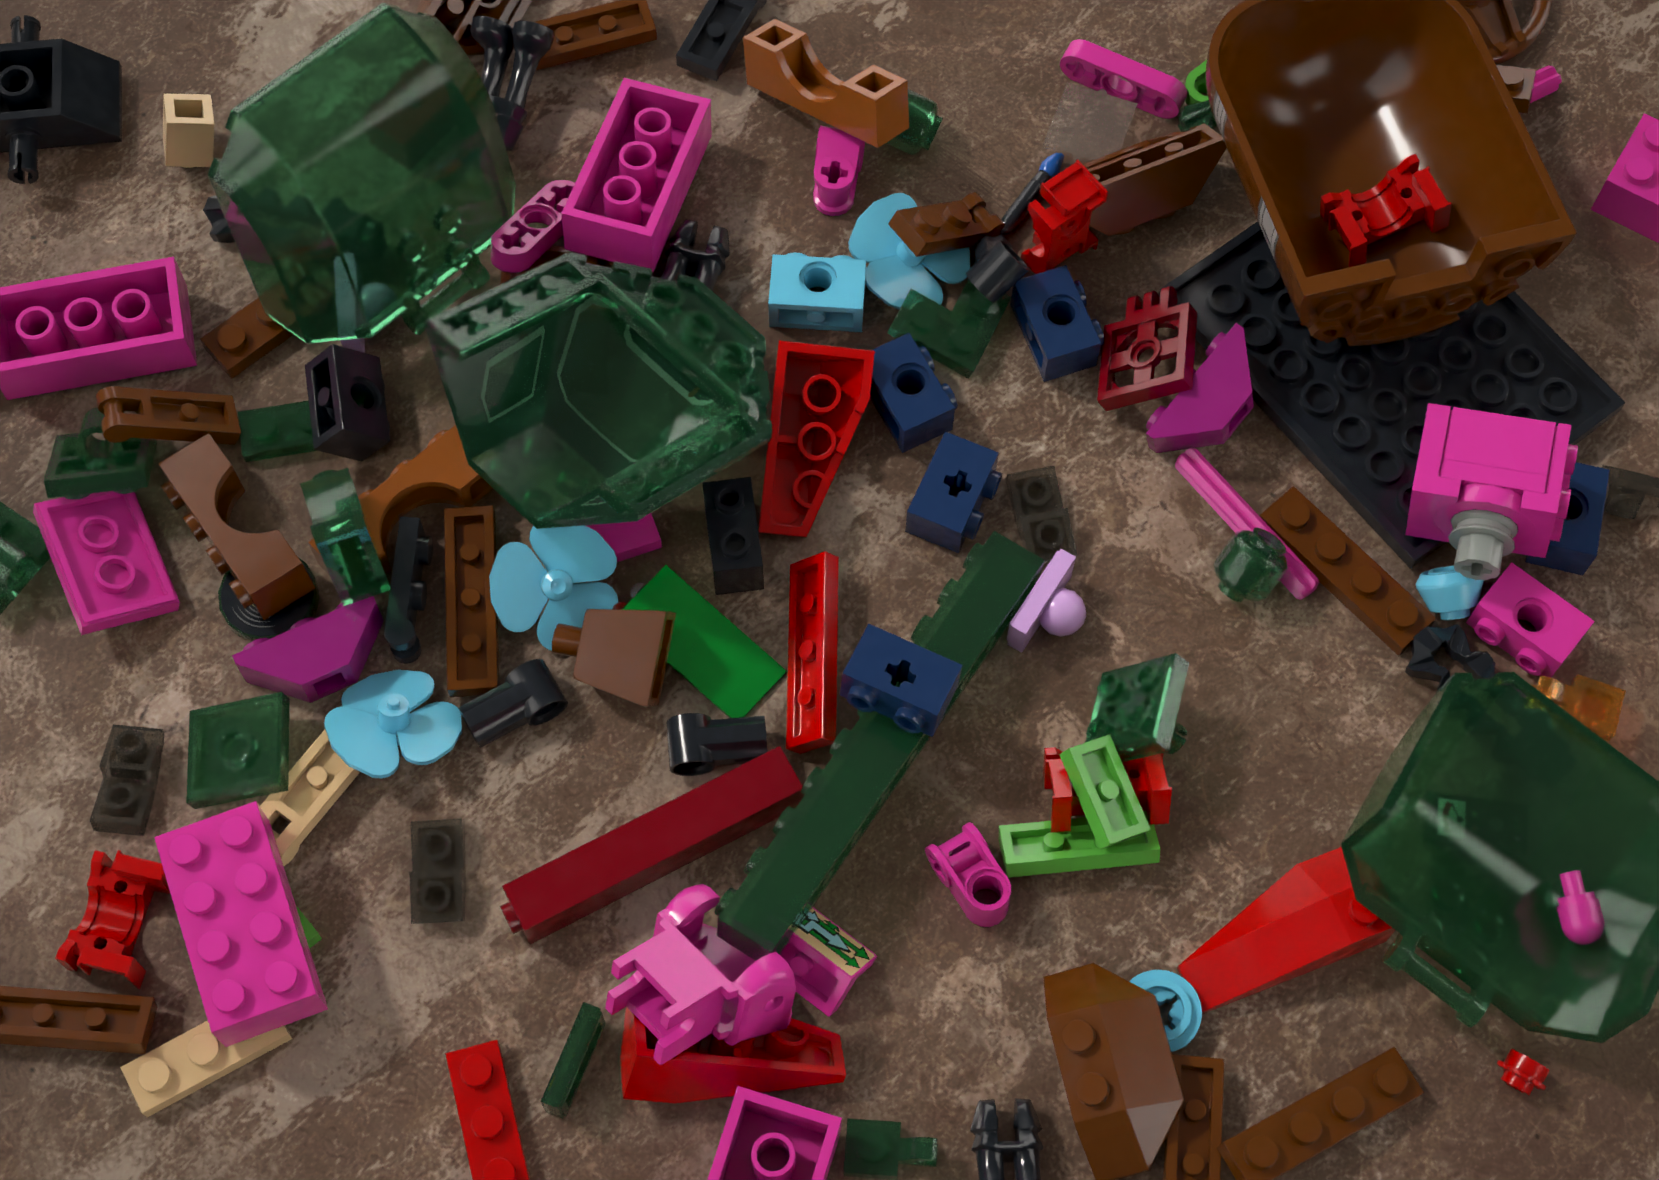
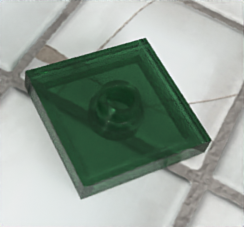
M277 692L190 711L186 803L194 809L288 791L289 697L283 692Z

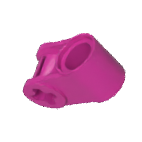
M820 126L818 132L813 200L815 207L821 213L829 216H840L848 212L854 203L858 174L861 172L865 142L838 128Z
M968 822L963 825L962 833L938 847L931 844L925 848L926 856L940 881L948 887L966 917L972 923L981 927H991L999 924L1006 917L1011 896L1010 881L991 854L982 834L973 823ZM981 889H990L999 895L1000 900L991 905H984L979 903L973 895Z

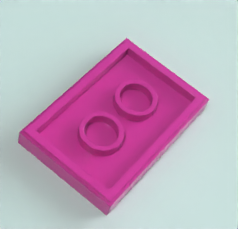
M131 482L34 503L33 514L81 635L178 611L180 601Z

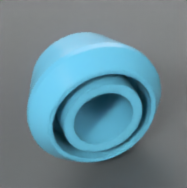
M1454 565L1422 572L1415 585L1430 612L1440 613L1441 620H1454L1471 615L1470 608L1478 605L1484 580L1464 577L1461 573L1456 572Z

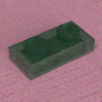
M309 401L238 412L241 430V450L246 462L317 451L314 450Z

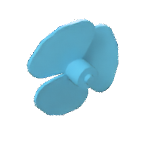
M894 193L874 201L856 220L848 241L851 255L855 259L866 260V263H869L865 273L866 286L885 304L908 313H924L937 310L943 301L942 288L924 267L946 283H961L967 278L966 272L970 269L969 247L916 257L888 224L897 210L917 207L916 202L904 193Z
M544 518L533 525L529 537L531 546L538 558L526 544L509 542L503 545L497 552L489 575L491 603L502 625L510 631L524 632L530 629L536 623L547 602L538 622L536 632L542 646L552 651L553 634L559 623L582 628L587 609L617 610L618 596L613 587L603 582H590L600 581L612 575L617 566V557L615 551L597 531L585 525L541 529L557 519Z
M393 670L370 675L347 688L341 698L342 707L329 711L325 717L324 727L331 748L349 767L372 778L382 779L393 775L399 768L398 746H400L404 759L416 765L434 763L450 752L462 734L461 713L457 706L448 702H433L413 711L433 694L435 688L434 680L429 674L421 671Z

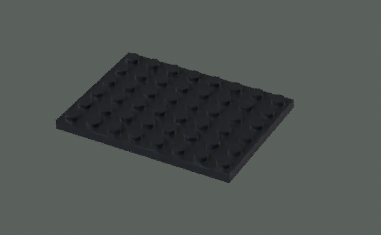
M1258 221L1162 287L1173 286L1177 293V305L1190 302L1198 313L1196 340L1205 350H1207L1212 340L1220 332L1227 334L1235 323L1244 328L1253 401L1410 569L1446 543L1444 541L1405 535L1428 403L1451 406V410H1453V407L1556 422V426H1558V423L1571 425L1569 444L1572 445L1579 443L1620 412L1626 403L1515 291L1491 305H1485L1480 300L1458 313L1460 320L1401 340L1359 346H1349L1344 337H1338L1330 343L1317 340L1311 336L1308 328L1305 325L1302 326Z

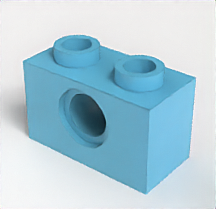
M796 252L786 255L773 254L768 302L769 327L862 332L866 260L854 259L846 255L826 258L809 257ZM813 287H823L827 290L823 292H813L809 289Z

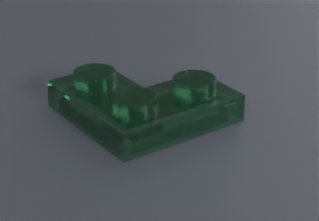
M968 278L950 311L917 291L910 289L887 333L895 338L910 333L917 346H924L932 359L969 379L1012 297L1004 294L994 304Z

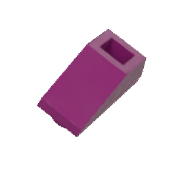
M1235 323L1227 334L1220 332L1206 350L1205 355L1208 358L1197 371L1193 370L1192 389L1178 393L1168 407L1161 405L1151 415L1146 424V429H1148L1146 437L1149 448L1155 453L1224 444L1254 408L1245 334L1242 326Z
M373 594L363 598L353 597L343 601L336 607V610L318 618L309 617L297 621L288 631L273 638L256 639L248 643L243 648V651L232 655L247 683L312 703L357 683L384 620Z

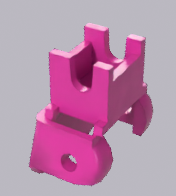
M704 884L691 886L679 892L664 910L657 913L653 937L613 960L611 973L618 980L633 971L635 973L608 991L605 1009L611 1015H614L627 1007L658 1039L653 1059L660 1066L711 1033L718 1040L723 1039L727 1044L733 1046L743 1040L787 1029L792 1017L796 984L794 972L788 962L777 952L758 959L734 938L715 927L703 924L705 912L719 905L720 896Z

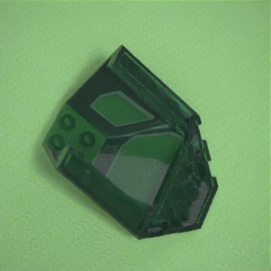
M569 252L427 319L424 325L468 465L536 529L638 521L767 444L772 437V420H768L767 405L770 400L768 371H764L763 360L766 353L765 337L698 278L679 275L677 281L653 277L652 269L616 261L613 262L612 268L586 263V255Z

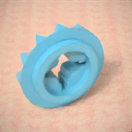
M1150 970L1132 978L1129 982L1155 995L1159 1006L1166 1002L1169 1004L1174 999L1176 1000L1168 1013V1019L1171 1022L1170 1026L1173 1030L1168 1025H1164L1171 1052L1186 1047L1198 1032L1202 1019L1201 1002L1193 986L1180 975L1166 970Z

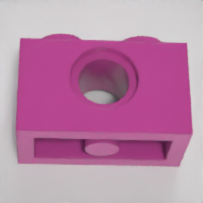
M1511 562L1478 603L1466 623L1474 628L1475 633L1481 640L1490 645L1499 646L1514 657L1517 664L1524 671L1535 676L1539 675L1548 682L1595 621ZM1518 620L1530 622L1536 632L1525 630L1521 627Z

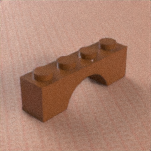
M777 19L771 20L743 37L748 85L877 148L909 128L908 82L906 79L873 64L844 82L832 75L823 66L811 46L807 33Z
M456 425L449 430L440 431L430 440L426 449L412 460L407 459L399 463L387 480L374 490L370 489L363 492L354 501L352 508L337 520L327 521L316 531L314 538L308 543L317 563L350 598L360 597L392 571L387 555V544L390 533L400 517H403L414 508L430 503H447L460 508L471 507L503 481L498 459L487 449L467 460Z

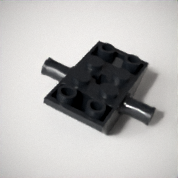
M24 15V29H21L20 16L14 17L10 22L12 30L11 43L0 44V153L9 152L8 178L15 183L25 184L26 171L28 172V182L31 184L39 178L38 149L122 142V66L118 60L62 38L40 40L41 23L38 19Z

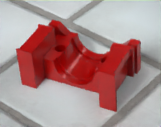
M1416 154L1406 157L1396 168L1387 171L1381 182L1365 192L1353 194L1347 189L1340 193L1329 192L1321 196L1320 215L1324 222L1329 220L1328 230L1337 229L1349 250V267L1366 264L1368 244L1421 220L1426 222L1432 234L1449 226L1452 203L1446 200L1431 175L1430 166L1419 171L1420 160Z
M1076 160L1074 164L1045 183H1041L1040 195L1051 205L1050 207L1045 209L1036 199L1028 204V211L1033 220V229L1035 230L1032 242L1036 246L1022 252L1021 259L1034 274L1055 269L1058 264L1077 251L1082 254L1091 247L1094 250L1097 249L1099 240L1089 230L1092 211L1107 201L1108 191L1079 160Z
M1145 740L1133 749L1122 750L1120 755L1143 811L1146 810L1149 825L1169 824L1172 787L1168 786L1163 764L1164 752H1157L1156 740ZM1056 747L1044 748V789H1052L1054 795L1052 796L1051 832L1071 831V816L1085 814L1059 755L1062 751Z
M95 850L91 859L90 877L87 882L89 896L85 914L79 926L74 930L70 929L68 937L59 947L55 959L67 970L77 972L79 967L88 976L91 975L93 968L123 975L140 990L146 970L131 955L154 891L171 895L163 866L159 862L125 855L120 850L117 851L113 862L105 852ZM106 944L105 948L100 949L102 945Z

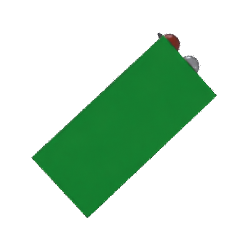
M667 565L647 584L636 583L633 585L630 591L632 597L630 602H618L612 608L614 610L676 612L667 663L729 718L745 717L787 672Z

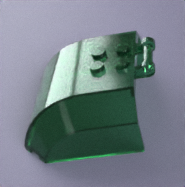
M383 2L231 109L225 128L232 133L223 158H213L208 178L265 313L306 344L373 337L399 316H402L405 324L413 333L421 335L426 331L424 325L431 323L432 319L472 288L480 289L490 281V275L480 262L478 255L491 246L492 235L514 215L516 182L498 119L486 87L464 50L436 17L422 12L416 14L404 11L398 6ZM461 270V273L457 277H455L448 284L442 287L439 291H437L426 301L420 304L419 301L421 299H423L426 295L430 294L434 289H436L439 285L445 282L456 272Z
M1471 672L1454 673L1425 706L1390 755L1341 843L1355 898L1364 907L1399 932L1395 941L1385 952L1382 962L1395 972L1400 969L1406 972L1457 1011L1455 1017L1467 1027L1471 1028L1476 1025L1487 1011L1490 1003H1492L1527 1031L1604 1043L1646 1016L1659 990V781L1515 672H1498L1492 678H1473ZM1580 870L1585 891H1594L1596 899H1599L1605 926L1601 937L1591 944H1576L1570 941L1562 931L1556 907H1559L1557 899L1565 896L1559 874ZM1416 947L1420 948L1471 987L1470 993L1468 994L1414 952Z

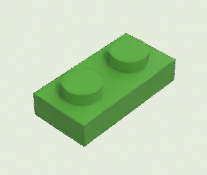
M1110 734L1068 748L1059 754L1100 850L1140 836L1151 830Z

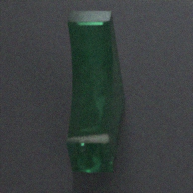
M349 469L323 471L315 475L312 480L300 483L313 523L310 529L315 544L343 606L391 590Z

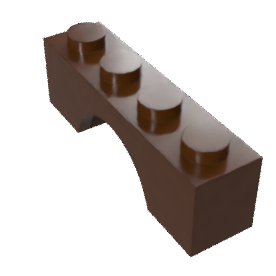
M209 433L158 463L168 480L160 485L163 492L176 510L185 506L189 514L184 516L183 520L198 542L205 538L208 539L212 546L205 551L221 576L228 571L231 572L235 580L230 582L229 586L244 609L253 604L263 620H266L315 589L302 562L279 530L265 533H245L229 526L231 512L237 501L245 493V489L233 466Z

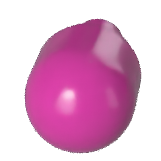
M1580 870L1559 874L1565 896L1557 899L1559 907H1556L1562 931L1570 941L1576 944H1591L1601 937L1605 926L1599 899H1596L1594 891H1585Z

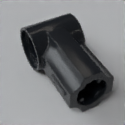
M984 235L973 245L975 251L974 265L966 272V275L972 284L988 300L995 304L1029 271V268L1014 251L1013 246L1002 235L996 237Z
M534 659L512 670L505 678L504 684L458 708L479 748L527 723L530 726H536L552 720L565 710L568 701L543 659Z
M685 713L671 717L666 723L669 767L671 773L675 775H703L714 770L715 766L744 764L768 752L765 715L712 720L710 716L705 714Z

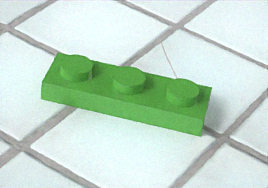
M1144 811V815H1145V817H1146V819H1147V821H1148L1147 813H1146V811ZM1086 817L1072 818L1071 831L1051 832V821L1000 825L998 836L1005 875L1008 878L1159 863L1160 845L1155 826L1152 824L1149 825L1151 830L1100 850Z

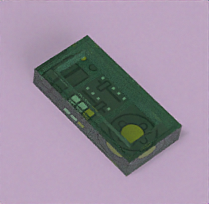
M585 1002L582 1003L541 1099L546 1113L563 1119L569 1112L606 1024L601 1009Z

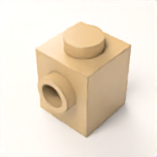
M163 95V145L166 166L185 168L213 167L214 116L211 95Z

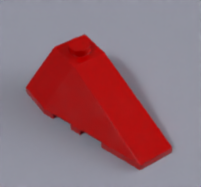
M779 340L769 425L770 442L767 444L758 533L807 538L869 402L875 351Z
M1342 846L1296 864L1178 965L1177 970L1180 976L1186 979L1197 992L1201 1002L1202 1014H1205L1387 942L1400 924L1377 878Z
M626 1007L620 1055L623 1099L676 1104L732 1097L735 1095L737 1086L763 1093L842 1083L846 1077L840 1035L791 1018L787 1029L743 1040L733 1046L727 1044L723 1039L718 1040L711 1033L660 1066L653 1059L658 1039Z

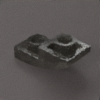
M1055 466L1007 474L1005 480L1029 566L1050 562L1057 550L1060 551V549L1077 557L1078 554L1068 508L1064 509Z
M113 724L99 766L103 780L90 818L94 831L144 836L160 771L165 735L163 729Z
M464 819L411 821L412 872H409L411 924L465 921L466 863Z

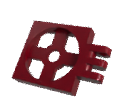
M1173 286L1162 288L1160 297L1156 291L1145 293L1143 302L1138 295L1129 297L1127 299L1125 320L1104 326V345L1102 346L1097 401L1105 411L1192 389L1198 313L1190 302L1177 305V293ZM1159 328L1178 330L1177 337L1162 341L1157 339ZM1137 338V340L1134 343H1132L1129 349L1125 350V348ZM1147 349L1154 350L1153 356L1149 360L1139 362L1142 352ZM1176 357V370L1172 374L1154 378L1155 367L1162 360ZM1133 368V384L1119 388L1115 381V373Z

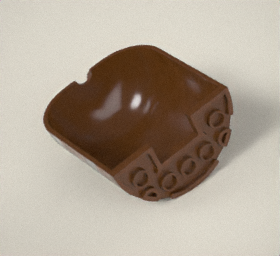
M1244 0L1232 8L1218 24L1212 36L1206 63V88L1210 108L1302 326L1305 325L1311 336L1317 340L1330 343L1338 337H1344L1349 346L1372 345L1405 339L1460 320L1458 313L1466 310L1472 304L1482 300L1485 305H1491L1518 289L1517 278L1526 274L1535 265L1538 269H1545L1563 252L1577 234L1476 23L1457 0ZM1416 154L1420 160L1419 171L1430 166L1431 175L1446 200L1452 203L1449 226L1432 234L1426 222L1421 220L1368 244L1366 264L1349 267V250L1337 229L1328 230L1329 220L1324 222L1320 215L1321 196L1329 192L1340 193L1347 189L1353 194L1365 192L1381 182L1387 171L1396 168L1406 157Z

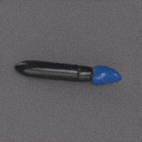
M1054 153L1041 163L1037 174L1030 180L1001 220L1006 226L1000 231V235L1010 234L1020 225L1029 213L1028 204L1035 199L1038 201L1041 197L1039 187L1041 183H1045L1060 172L1064 160L1063 153Z

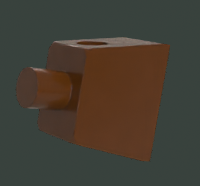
M587 609L582 628L561 623L556 626L552 639V651L576 657L573 672L574 679L642 706H658L676 612Z

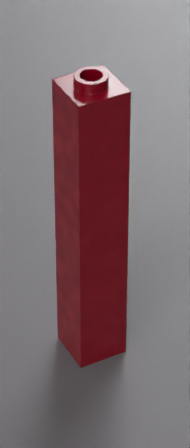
M778 746L503 885L502 887L508 902L500 906L512 933L515 934L523 930L531 945L803 806L804 788L783 750Z

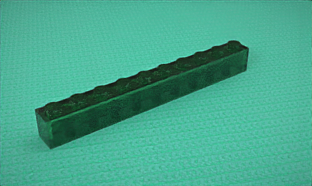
M993 531L984 545L977 542L972 547L963 563V568L966 571L958 581L951 578L947 582L937 600V604L940 607L932 618L924 615L911 636V641L914 644L963 665L958 687L941 722L1008 628L1011 620L1041 576L1045 560L996 531ZM897 682L896 687H900L901 682ZM858 710L857 715L861 718L852 730L845 727L838 734L829 751L833 757L826 767L822 769L817 766L808 776L801 790L805 796L795 809L788 806L778 818L773 828V833L777 835L768 848L765 849L759 846L752 854L744 869V873L748 876L738 890L730 887L720 899L714 911V914L718 916L717 936L755 961L773 952H777L780 955L793 933L802 924L931 736L922 732H907L897 726L893 719L878 712Z

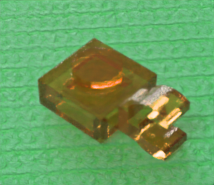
M1579 674L1571 680L1570 686L1554 678L1540 676L1537 686L1531 685L1526 704L1529 706H1545L1550 711H1562L1561 726L1609 742L1616 735L1626 690Z

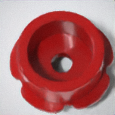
M1510 1049L1504 1062L1501 1060L1497 1061V1065L1505 1071L1500 1080L1528 1096H1530L1534 1088L1542 1091L1546 1089L1547 1086L1543 1082L1550 1070L1537 1061L1514 1049Z

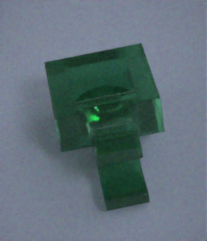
M847 1118L844 1176L898 1180L899 1164L936 1167L938 1139L930 1137L901 1138V1122Z

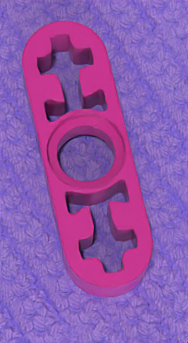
M1073 40L1060 60L1062 72L1071 80L1161 118L1171 119L1176 117L1187 98L1188 92L1186 87L1175 77L1086 40Z
M555 180L548 183L492 235L491 262L496 268L510 273L524 271L563 236L561 213L575 182ZM543 223L548 225L549 227L532 228L529 227L527 224Z

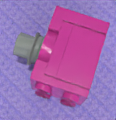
M1428 403L1405 535L1450 542L1457 550L1454 561L1455 571L1461 573L1464 577L1475 580H1488L1498 577L1501 570L1502 557L1511 553L1546 558L1550 540L1560 542L1564 519H1566L1571 495L1569 485L1571 475L1574 472L1578 445L1569 444L1571 425L1558 423V426H1556V422L1453 407V410H1451V406Z

